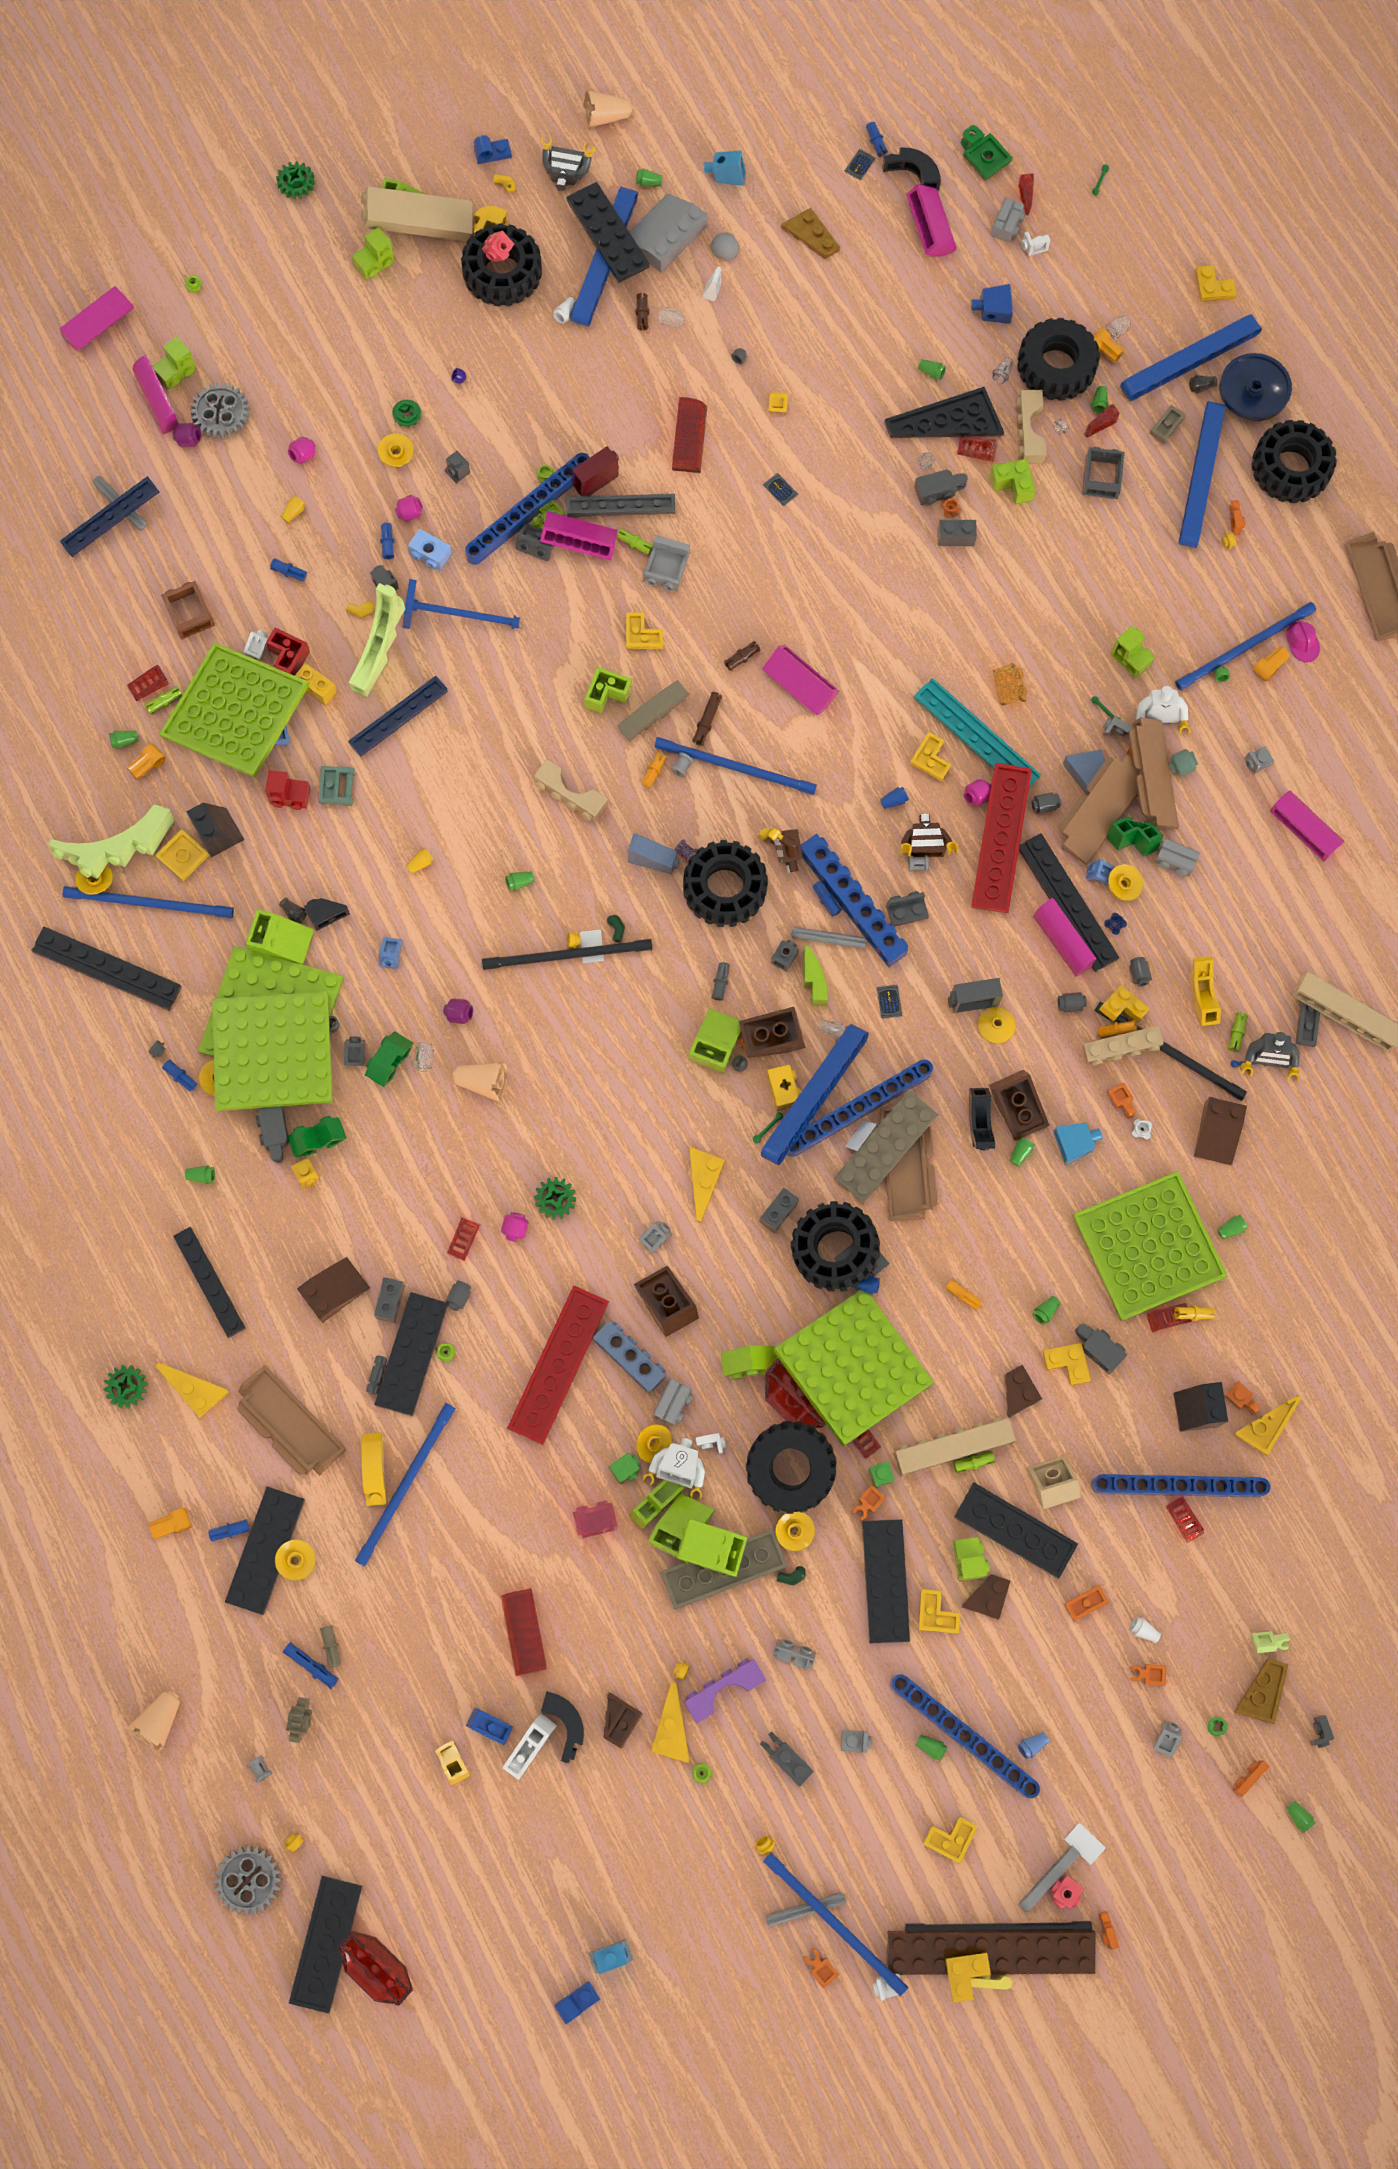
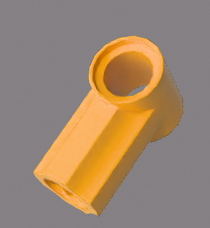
M1100 328L1093 334L1094 341H1097L1099 346L1098 351L1111 362L1116 363L1123 355L1124 350L1111 339L1106 329Z
M1278 646L1266 658L1263 657L1253 667V670L1267 682L1277 672L1278 668L1289 659L1290 655L1284 647Z
M149 744L142 750L141 756L127 766V769L135 779L139 780L152 768L160 767L165 762L166 756L154 744Z
M186 1508L174 1510L168 1516L148 1523L154 1540L174 1532L185 1531L192 1527Z

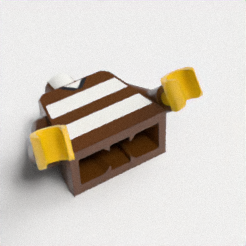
M929 814L919 815V823L913 824L912 829L907 830L902 838L900 855L906 852L908 853V858L911 855L913 857L928 855L929 858L944 857L946 849L947 855H950V851H955L957 854L958 844L952 841L947 832L940 827L939 823H931Z
M763 828L758 833V837L762 841H765L767 838L771 840L770 842L776 847L779 863H786L788 873L799 871L797 860L802 859L798 829L779 831L776 828H771L770 830Z

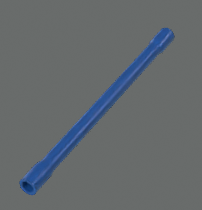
M1307 603L1291 615L1192 673H1188L1176 680V687L1180 691L1196 680L1291 624L1316 611L1314 603Z
M657 737L654 748L677 754L685 753L697 760L788 786L811 795L815 794L817 784L797 780L696 750Z
M64 886L62 893L64 898L208 914L224 918H233L234 914L233 907L212 906L108 892L90 895L81 892L78 888Z
M447 1403L444 1404L435 1424L374 1530L354 1560L364 1567L366 1566L384 1530L441 1431L456 1408Z
M771 1852L763 1862L838 1933L899 1996H902L908 1989V1986L895 1973H892Z

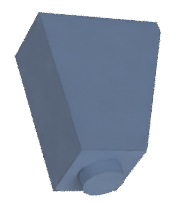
M1102 750L1067 755L1063 765L1088 796L1090 793L1087 791V786L1105 760Z
M633 833L628 849V863L672 874L673 868L677 869L679 858H677L676 850Z

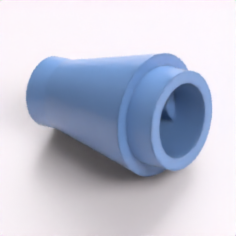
M1044 1732L1021 1740V1743L1018 1744V1749L1025 1759L1033 1758L1049 1743V1739Z

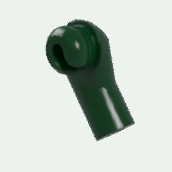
M610 915L607 918V923L615 929L612 940L620 943L623 938L625 925L619 916Z
M797 1566L796 1570L791 1574L779 1572L777 1582L792 1586L804 1580L806 1570L802 1566Z

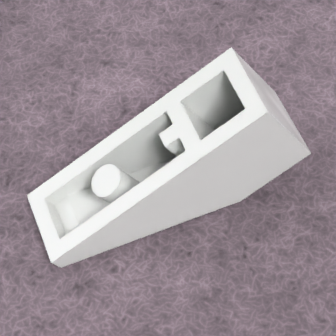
M540 1713L502 1768L519 1780L557 1725Z

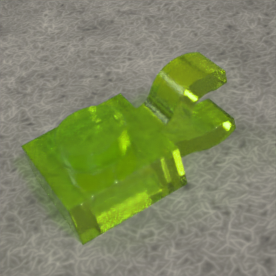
M552 500L539 509L540 515L532 519V525L538 528L542 527L547 511L560 515H565L557 502Z

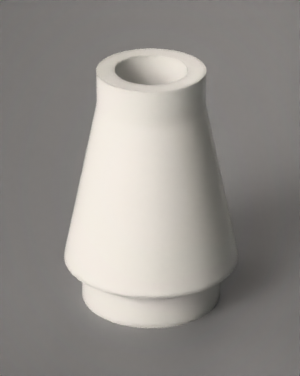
M568 297L554 309L553 317L557 322L565 323L569 321L576 304L574 298Z
M1136 1617L1130 1625L1129 1630L1133 1632L1134 1636L1157 1643L1160 1639L1161 1633L1143 1617Z

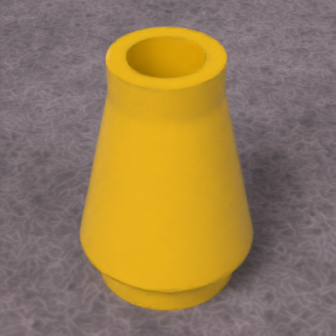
M294 495L293 498L289 499L280 517L287 523H290L305 510L306 504Z
M426 848L420 849L406 867L414 874L432 864L431 862L434 858Z

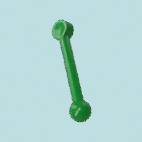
M1103 165L1098 183L1092 190L1093 195H1098V189L1104 175L1109 170L1108 165Z
M1093 696L1091 698L1092 703H1096L1111 718L1114 717V715L1102 703L1098 701V697Z
M777 1113L774 1120L759 1135L753 1137V1142L759 1143L760 1138L778 1120L783 1118V1114Z

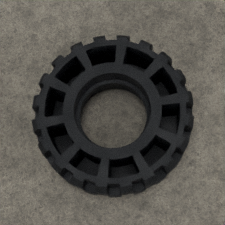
M503 224L489 225L485 229L475 232V236H471L467 241V245L463 248L461 264L464 281H466L468 290L472 291L477 299L481 298L482 302L486 304L491 303L494 306H512L516 302L518 304L524 301L525 297H530L533 294V289H537L542 276L540 249L535 243L534 238L531 235H527L525 230L517 229L516 226L510 224L509 226ZM503 231L514 243L509 251L508 258L513 259L518 264L512 271L502 274L494 273L487 269L486 265L491 260L487 258L486 253L482 250L486 244L485 240L493 233Z
M1064 318L1046 319L1043 323L1035 324L1034 329H1029L1022 340L1017 358V369L1021 373L1020 378L1022 382H1026V387L1029 390H1042L1043 397H1046L1048 400L1058 399V401H1063L1066 398H1075L1078 393L1082 394L1094 380L1100 360L1099 346L1097 341H1094L1093 334L1090 331L1088 332L1082 324L1079 325L1074 320L1070 319L1069 321L1064 320ZM1052 350L1062 351L1072 358L1074 364L1068 368H1055L1045 361L1043 354Z
M1286 420L1283 424L1279 422L1273 428L1265 431L1253 453L1252 470L1255 471L1253 474L1255 480L1260 483L1259 487L1263 491L1268 492L1270 497H1275L1282 502H1307L1310 498L1317 497L1327 487L1335 472L1334 469L1337 465L1335 456L1337 453L1335 447H1332V440L1325 435L1321 428L1318 429L1315 427L1316 425L1305 423L1303 420ZM1284 452L1298 453L1305 458L1309 469L1300 472L1290 470L1283 465L1279 454Z
M720 840V843L716 844L713 841L708 843L706 848L700 847L696 855L690 857L688 865L685 867L683 878L684 898L687 899L688 907L694 910V915L699 919L701 917L704 918L707 924L716 923L717 927H724V925L730 924V927L737 926L738 922L745 923L749 921L750 916L754 917L758 913L759 908L763 906L767 894L768 875H766L765 864L760 862L761 857L757 853L753 854L749 846L745 845L743 847L737 841L729 843L727 840ZM729 870L740 876L743 881V888L732 897H720L708 888V878L717 871Z
M830 1201L829 1205H824V1203L818 1204V1208L814 1210L809 1209L806 1212L807 1216L805 1218L801 1217L798 1220V1227L794 1228L792 1232L791 1250L793 1260L804 1279L809 1283H813L816 1288H826L829 1292H834L835 1289H840L841 1292L847 1291V1287L850 1286L855 1288L860 1285L859 1282L864 1279L866 1281L870 1277L871 1270H875L877 1266L876 1261L880 1257V1240L871 1218L865 1215L862 1209L859 1207L854 1208L850 1203L843 1202L842 1205L838 1204L837 1201ZM836 1231L849 1234L853 1239L854 1247L845 1259L829 1262L820 1257L817 1247L825 1235Z
M783 1421L763 1431L754 1441L747 1456V1481L753 1489V1494L756 1497L758 1496L762 1500L761 1503L765 1506L769 1505L777 1512H780V1510L785 1511L786 1514H794V1512L799 1511L800 1513L806 1512L809 1508L819 1505L829 1494L837 1472L836 1456L834 1455L831 1443L829 1444L826 1440L827 1437L822 1432H818L814 1426L805 1425L800 1421ZM785 1449H796L806 1455L810 1463V1473L804 1482L798 1485H787L777 1479L773 1472V1461L779 1452Z

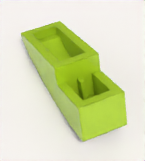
M805 945L804 987H811L812 1005H827V985L821 965L809 945Z
M663 1480L632 1510L629 1516L643 1530L686 1487Z

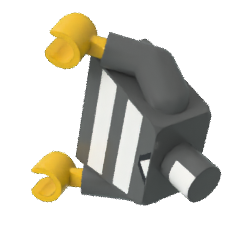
M544 136L542 137L541 141L544 145V149H542V163L547 174L551 175V181L557 182L556 188L558 190H566L567 184L575 185L577 180H580L589 172L592 159L590 156L596 149L594 145H592V150L588 151V143H585V152L554 146L550 149L552 138L550 137V142L545 144Z
M1277 1032L1276 1034L1264 1033L1260 1039L1250 1043L1245 1057L1246 1062L1240 1066L1242 1075L1248 1069V1075L1252 1076L1254 1071L1251 1063L1253 1062V1064L1289 1068L1290 1066L1288 1080L1290 1081L1292 1075H1296L1297 1082L1299 1081L1300 1076L1297 1067H1299L1300 1051L1294 1043H1291V1036H1287L1283 1032Z

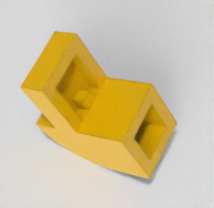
M496 206L480 208L474 214L475 224L472 234L475 236V232L480 229L483 230L489 225H506L508 222L507 210Z
M453 1740L435 1750L441 1762L440 1765L452 1786L471 1775Z

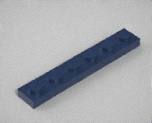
M148 476L61 539V544L69 555L73 557L160 493V491Z
M434 676L348 741L350 746L360 757L446 694L448 689L437 676Z

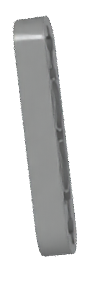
M1073 1845L1069 1847L1018 1905L1027 1913L1078 1858L1080 1852Z

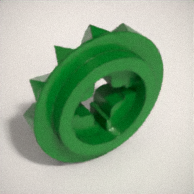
M401 400L393 407L392 415L395 422L400 426L404 425L409 428L410 425H416V422L420 420L421 409L412 400ZM410 409V415L404 418V413H407Z

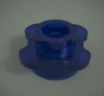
M1113 913L1109 920H1105L1104 925L1110 928L1114 935H1118L1120 930L1127 926V922L1118 913Z

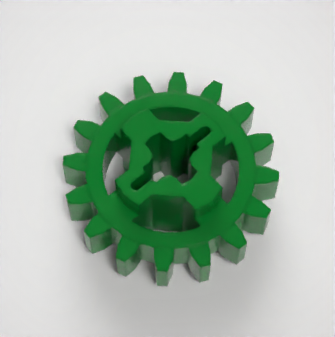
M296 161L295 165H292L289 162L288 167L282 165L283 171L278 170L279 175L276 176L277 187L280 189L281 194L286 193L287 198L292 195L293 199H296V196L302 199L303 194L309 195L308 190L313 191V185H315L314 173L311 172L309 166L305 167V163L299 165L298 161Z
M555 1177L554 1181L547 1178V1184L541 1182L542 1188H536V1192L539 1195H534V1199L539 1201L535 1203V1206L541 1207L539 1209L540 1214L546 1212L545 1218L552 1215L553 1220H555L556 1215H559L563 1219V1213L570 1215L569 1208H575V1205L572 1203L576 1202V1197L572 1196L575 1194V1190H570L572 1187L571 1183L565 1185L564 1178L561 1182H558L557 1177ZM555 1186L561 1187V1188H563L564 1190H562V1191H561V1190H558V1189L555 1188ZM548 1189L549 1192H548L547 1196H545L544 1198H542L544 1192ZM553 1195L559 1197L557 1202L552 1198ZM568 1199L567 1204L562 1208L563 1202ZM551 1206L555 1208V1210H550L547 1207Z
M122 1365L121 1370L115 1367L114 1374L108 1373L110 1380H104L108 1387L103 1388V1390L109 1392L106 1398H113L111 1404L115 1405L118 1402L119 1408H122L125 1404L126 1408L129 1409L131 1403L137 1406L138 1399L144 1400L141 1396L142 1393L148 1392L144 1389L148 1385L147 1382L143 1381L146 1376L144 1374L139 1375L141 1370L137 1368L134 1371L132 1365L128 1369L125 1365ZM134 1376L137 1378L139 1386L134 1384ZM126 1384L130 1385L129 1389L126 1388V1389L124 1390V1389L122 1388L123 1385H126ZM113 1388L118 1390V1398L114 1394ZM135 1393L132 1398L128 1399L130 1395Z

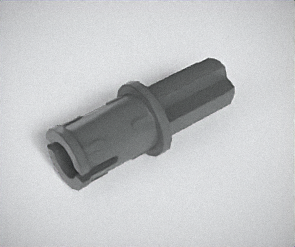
M721 962L718 965L717 975L713 980L715 985L711 997L714 1000L722 1001L724 999L725 987L728 985L727 977L730 967L728 963Z

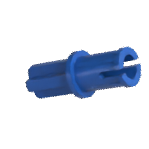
M869 122L866 125V129L871 138L870 143L874 145L877 156L881 157V152H883V155L888 152L883 142V135L880 134L875 122Z
M384 522L381 525L382 538L380 543L382 544L383 559L389 560L394 558L393 543L395 540L392 537V524Z
M275 558L271 562L270 569L284 574L285 577L290 576L300 581L306 579L307 572L294 567L292 563L287 564Z
M822 881L816 882L813 885V889L821 899L820 903L826 906L832 917L836 916L842 909L834 900V895L830 894Z
M171 1059L164 1063L162 1069L171 1075L175 1082H179L190 1092L196 1088L197 1083L186 1074L184 1069L181 1070Z
M247 1519L232 1524L228 1522L225 1526L209 1530L208 1534L211 1541H216L227 1537L231 1539L234 1535L250 1532Z

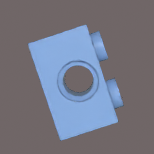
M420 528L408 545L409 554L415 560L420 559L428 567L436 568L440 571L452 554L449 544ZM428 549L433 550L431 553L425 552Z

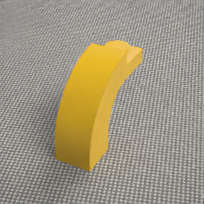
M1212 956L1193 958V970H1190L1193 1003L1201 1026L1220 1024L1221 1007L1214 992V959Z
M382 1432L362 1434V1477L367 1506L387 1505Z

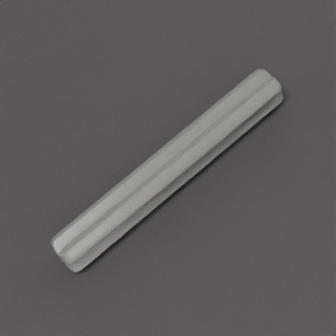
M97 476L93 480L94 485L111 502L120 497L101 476ZM136 511L127 516L139 530H143L146 527L145 520Z
M793 927L792 938L857 948H865L866 945L865 937Z
M843 1893L818 1899L827 1909L846 1903ZM805 1903L767 1915L766 1921L768 1926L771 1927L816 1912Z

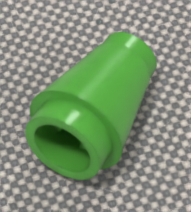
M644 168L642 170L638 169L636 184H640V186H661L662 175Z
M921 359L918 369L934 380H941L945 374L946 366L940 362Z
M1104 386L1097 388L1091 403L1092 411L1096 414H1103L1109 408L1107 388Z
M136 730L113 731L114 733H109L112 748L120 749L138 742Z
M532 871L509 873V875L505 876L508 890L516 891L534 882Z
M1021 1137L1016 1142L1010 1162L1020 1167L1033 1152L1035 1144Z
M209 1165L186 1169L185 1180L203 1184L213 1183L215 1180V1169Z
M1234 1215L1217 1231L1221 1238L1225 1239L1244 1233L1248 1226L1241 1215L1237 1217Z
M1051 1296V1298L1036 1307L1033 1313L1035 1320L1043 1325L1046 1322L1049 1323L1061 1304L1059 1299Z
M920 1735L916 1746L934 1761L936 1759L941 1761L947 1750L944 1742Z
M1296 1801L1286 1808L1297 1829H1300L1303 1833L1315 1824L1314 1817Z

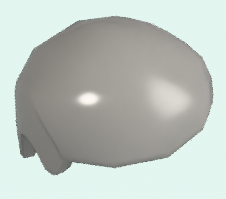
M727 232L719 233L711 242V250L717 258L721 257L725 261H730L739 253V244L732 234Z

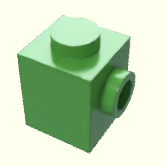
M628 1452L612 1463L609 1469L618 1482L622 1484L626 1480L631 1482L639 1476L637 1472L640 1471L638 1466L641 1463L635 1455L631 1456Z

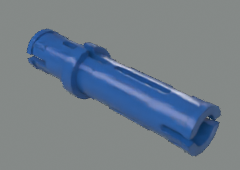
M292 1642L283 1650L284 1654L311 1673L314 1679H319L330 1689L339 1680L338 1677L325 1669V1665L318 1664L293 1645Z

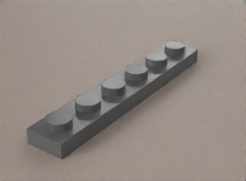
M675 494L566 497L567 516L674 514Z

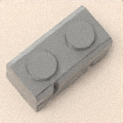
M1005 198L993 225L991 235L998 239L1001 238L1003 241L1011 242L1012 237H1016L1020 228L1017 226L1018 223H1022L1026 214V212H1023L1024 204Z
M1165 838L1154 863H1157L1162 869L1176 871L1175 873L1181 877H1189L1200 852Z
M670 1379L653 1413V1417L671 1426H675L676 1422L680 1424L685 1414L681 1411L684 1405L689 1406L693 1395L690 1394L692 1389Z

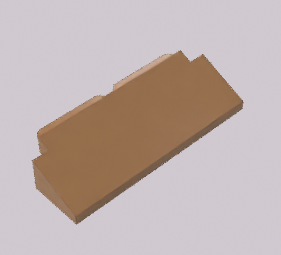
M1371 532L1347 541L1346 545L1378 641L1398 637V556L1393 543H1386V541L1378 543L1375 533Z
M1140 717L1132 723L1134 728L1129 731L1133 764L1139 770L1136 782L1141 812L1143 815H1146V818H1155L1154 826L1158 830L1179 828L1162 720Z
M1126 755L1122 762L1117 757L1115 759L1107 758L1087 786V791L1090 793L1088 797L1080 796L1060 824V829L1063 831L1062 834L1067 837L1062 849L1085 865L1088 864L1107 837L1111 824L1120 819L1138 793L1136 777L1139 775V770L1134 767L1131 757Z
M895 1106L880 1108L881 1122ZM931 1125L886 1176L890 1221L925 1219V1210L933 1209L938 1203L935 1168L932 1164H929L928 1160L933 1156Z
M265 1365L241 1384L238 1392L244 1398L239 1402L238 1412L263 1438L270 1437L273 1440L272 1447L298 1474L305 1473L307 1475L313 1469L320 1476L345 1452L346 1448Z

